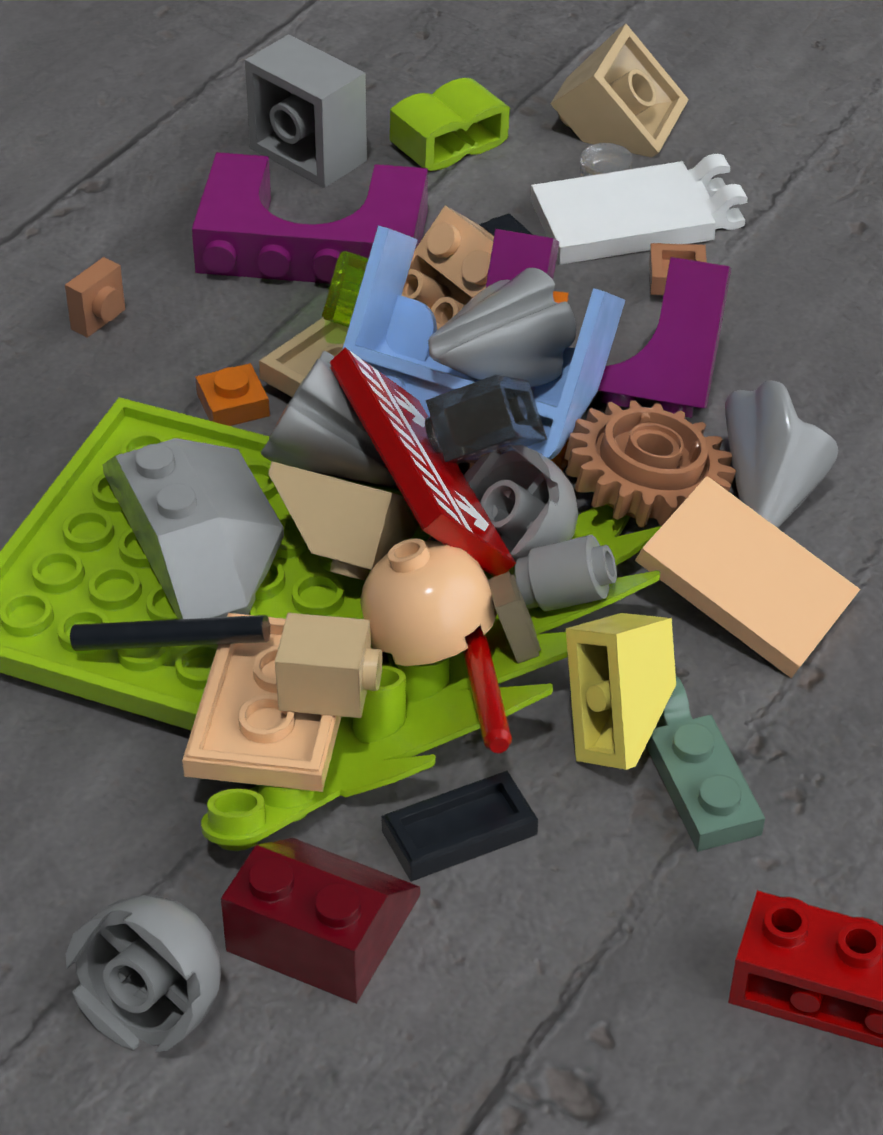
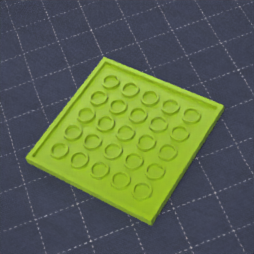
M118 397L0 551V673L192 731L218 644L74 651L71 646L70 631L74 624L178 619L104 475V463L116 455L174 438L239 450L284 529V538L266 577L255 593L256 599L249 615H267L268 617L286 619L287 613L364 619L360 600L365 580L331 572L332 559L310 552L268 474L272 461L264 458L261 451L269 441V436ZM337 478L352 483L368 486L371 488L387 491L390 493L402 495L401 491L398 488ZM419 525L411 539L427 541L430 535L424 532Z

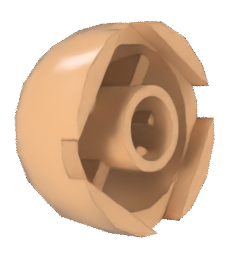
M408 539L394 545L388 554L368 574L363 585L360 600L363 618L370 620L372 648L391 653L395 664L402 666L432 664L461 653L468 648L465 636L474 632L479 626H481L482 632L485 635L492 628L497 616L487 577L478 561L461 548L444 545L439 541Z

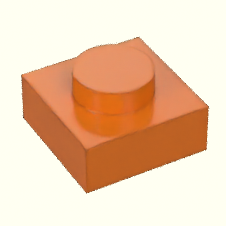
M251 363L227 367L219 371L195 376L197 395L209 421L232 426L270 416L269 398Z

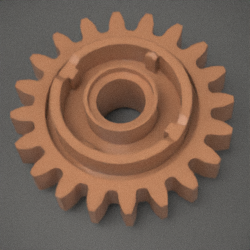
M635 400L630 401L629 408L626 410H622L613 402L607 403L605 414L593 408L589 409L586 420H576L573 433L570 434L564 457L568 460L566 474L577 477L575 490L577 492H594L591 503L593 507H601L607 504L614 509L613 518L618 520L627 515L636 518L638 527L643 528L648 523L649 518L657 519L660 526H662L706 476L729 492L736 469L730 467L732 454L720 450L723 439L719 436H703L706 428L705 423L692 424L685 419V412L683 411L673 414L664 411L661 404L655 403L652 408L641 407Z

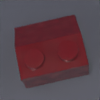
M295 838L256 844L221 897L226 951L357 1004L420 897V886Z

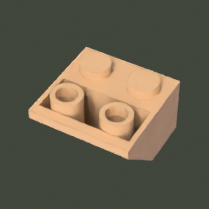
M445 205L415 249L402 296L427 305L435 316L437 330L454 317L474 296L486 288L494 236L480 225Z

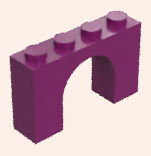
M216 152L192 226L195 273L361 286L378 225L418 239L416 248L421 242L428 213V168L375 164L367 198L356 212L346 218L330 223L300 224L281 219L268 211L271 202L269 156Z
M495 229L486 288L500 280H512L526 268L540 269L553 279L560 241L550 237ZM670 257L662 308L656 331L648 344L635 356L621 363L605 366L598 389L601 391V403L613 402L618 406L629 407L630 401L636 400V397L658 400L664 411L673 414L683 411L685 412V417L692 418L694 407L707 408L731 275L730 266Z

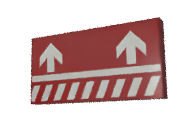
M345 347L330 361V368L422 530L444 545L463 549L478 561L484 571L494 577L508 572L515 566V560L457 463L445 462L453 459L419 400Z

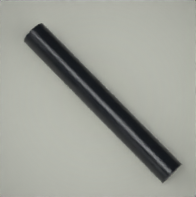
M267 615L74 624L70 631V642L74 651L259 643L269 641L270 622Z

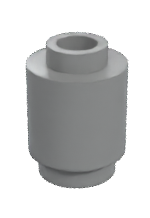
M587 535L532 548L528 556L517 559L515 578L526 607L529 609L540 607L543 611L548 612L607 598L609 584L615 583L617 580V569L609 546H600L593 535Z

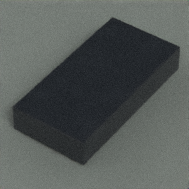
M508 771L495 774L381 816L382 833L410 882L533 837L538 833V818Z

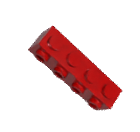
M757 890L735 959L728 1003L883 1048V925L868 918L851 917L808 905L793 897H779Z

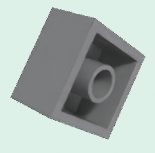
M289 34L245 59L251 149L264 156H269V159L323 188L328 187L367 161L365 72Z

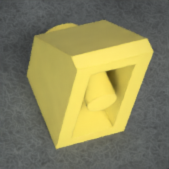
M619 613L566 628L576 761L625 770L636 767L676 687L672 618Z

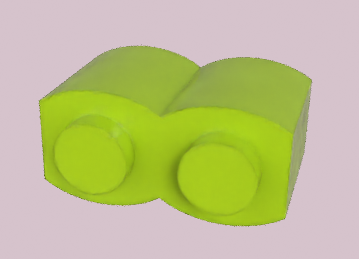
M455 79L442 85L433 94H414L394 105L390 109L389 140L421 167L428 168L429 171L441 170L455 164L466 154H481L501 145L508 138L510 107L474 79Z

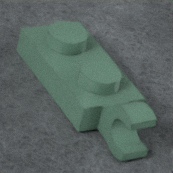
M676 675V687L646 748L697 852L762 835L765 817L712 715L692 719L685 688Z

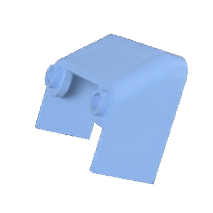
M378 225L343 349L346 347L418 399L440 436L481 449L516 436L548 439L528 446V448L539 452L550 460L557 456L573 432L576 420L581 419L599 389L625 300L593 288L576 347H567L563 352L562 373L555 380L540 386L518 389L499 388L451 369L430 357L428 340L437 331L435 316L424 303L402 296L418 239Z

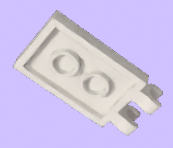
M722 154L708 155L690 170H687L684 162L680 161L531 185V203L546 236L560 241L557 254L559 265L649 251L651 243L692 244L715 240V229L735 230L745 225V219L739 208H729L733 205L747 203L748 198L741 185H725L722 178L711 179L717 174L730 172V166Z

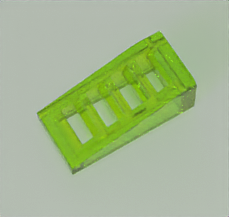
M342 251L338 255L327 288L321 315L325 320L349 327L369 258L348 251Z

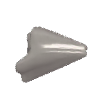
M526 268L512 280L495 282L474 296L454 317L429 337V354L434 361L499 388L518 389L540 386L555 380L562 373L563 352L572 345L576 337L574 314L566 301L560 303L554 301L553 290L555 283L548 274L537 268Z
M323 351L283 411L269 436V441L261 451L262 456L273 462L326 476L398 488L330 368V361L334 356Z
M768 380L754 391L737 390L732 392L725 402V416L730 453L732 454V466L736 469L735 481L739 500L778 528L829 473L836 462L839 450L836 441L819 427L805 423L798 418L790 395L782 383Z

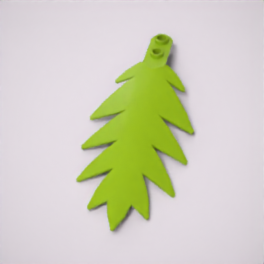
M607 504L601 507H592L579 514L572 539L593 535L600 546H609L616 566L641 551L646 543L662 527L657 526L619 536L627 525L629 516L625 515L618 520L613 518L614 509ZM483 570L487 580L494 577ZM656 570L618 577L615 583L609 584V593L605 599L548 612L543 611L540 607L527 608L541 650L538 651L540 656L521 663L516 661L497 614L494 624L486 633L498 684L567 658L566 632L540 633L615 603L659 581L660 571ZM463 651L453 657L432 664L414 666L397 665L393 660L392 654L386 653L387 660L382 656V674L379 690H367L362 717L341 716L323 792L257 785L249 790L228 789L220 791L211 796L207 802V813L201 820L203 836L225 850H246L292 822L303 819L308 813L340 795L346 798L395 783L433 767L436 764V755H415L480 729ZM551 683L499 687L506 716L548 697L553 692V684Z

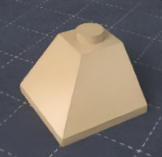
M624 24L566 78L550 104L558 112L561 121L570 127L582 142L652 158L660 152L689 99L630 27Z
M271 462L268 474L312 554L332 559L331 572L366 581L370 569L372 570L394 545L411 539L419 526L417 519L402 495Z

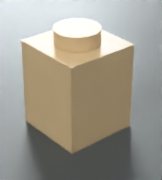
M287 613L275 658L279 711L361 718L367 690H379L382 674V650L371 648L370 620Z

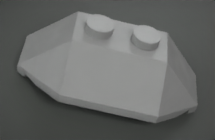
M174 438L116 455L104 463V475L177 618L227 617L228 613L249 615L256 599L255 593L266 577L284 538V529L239 450Z

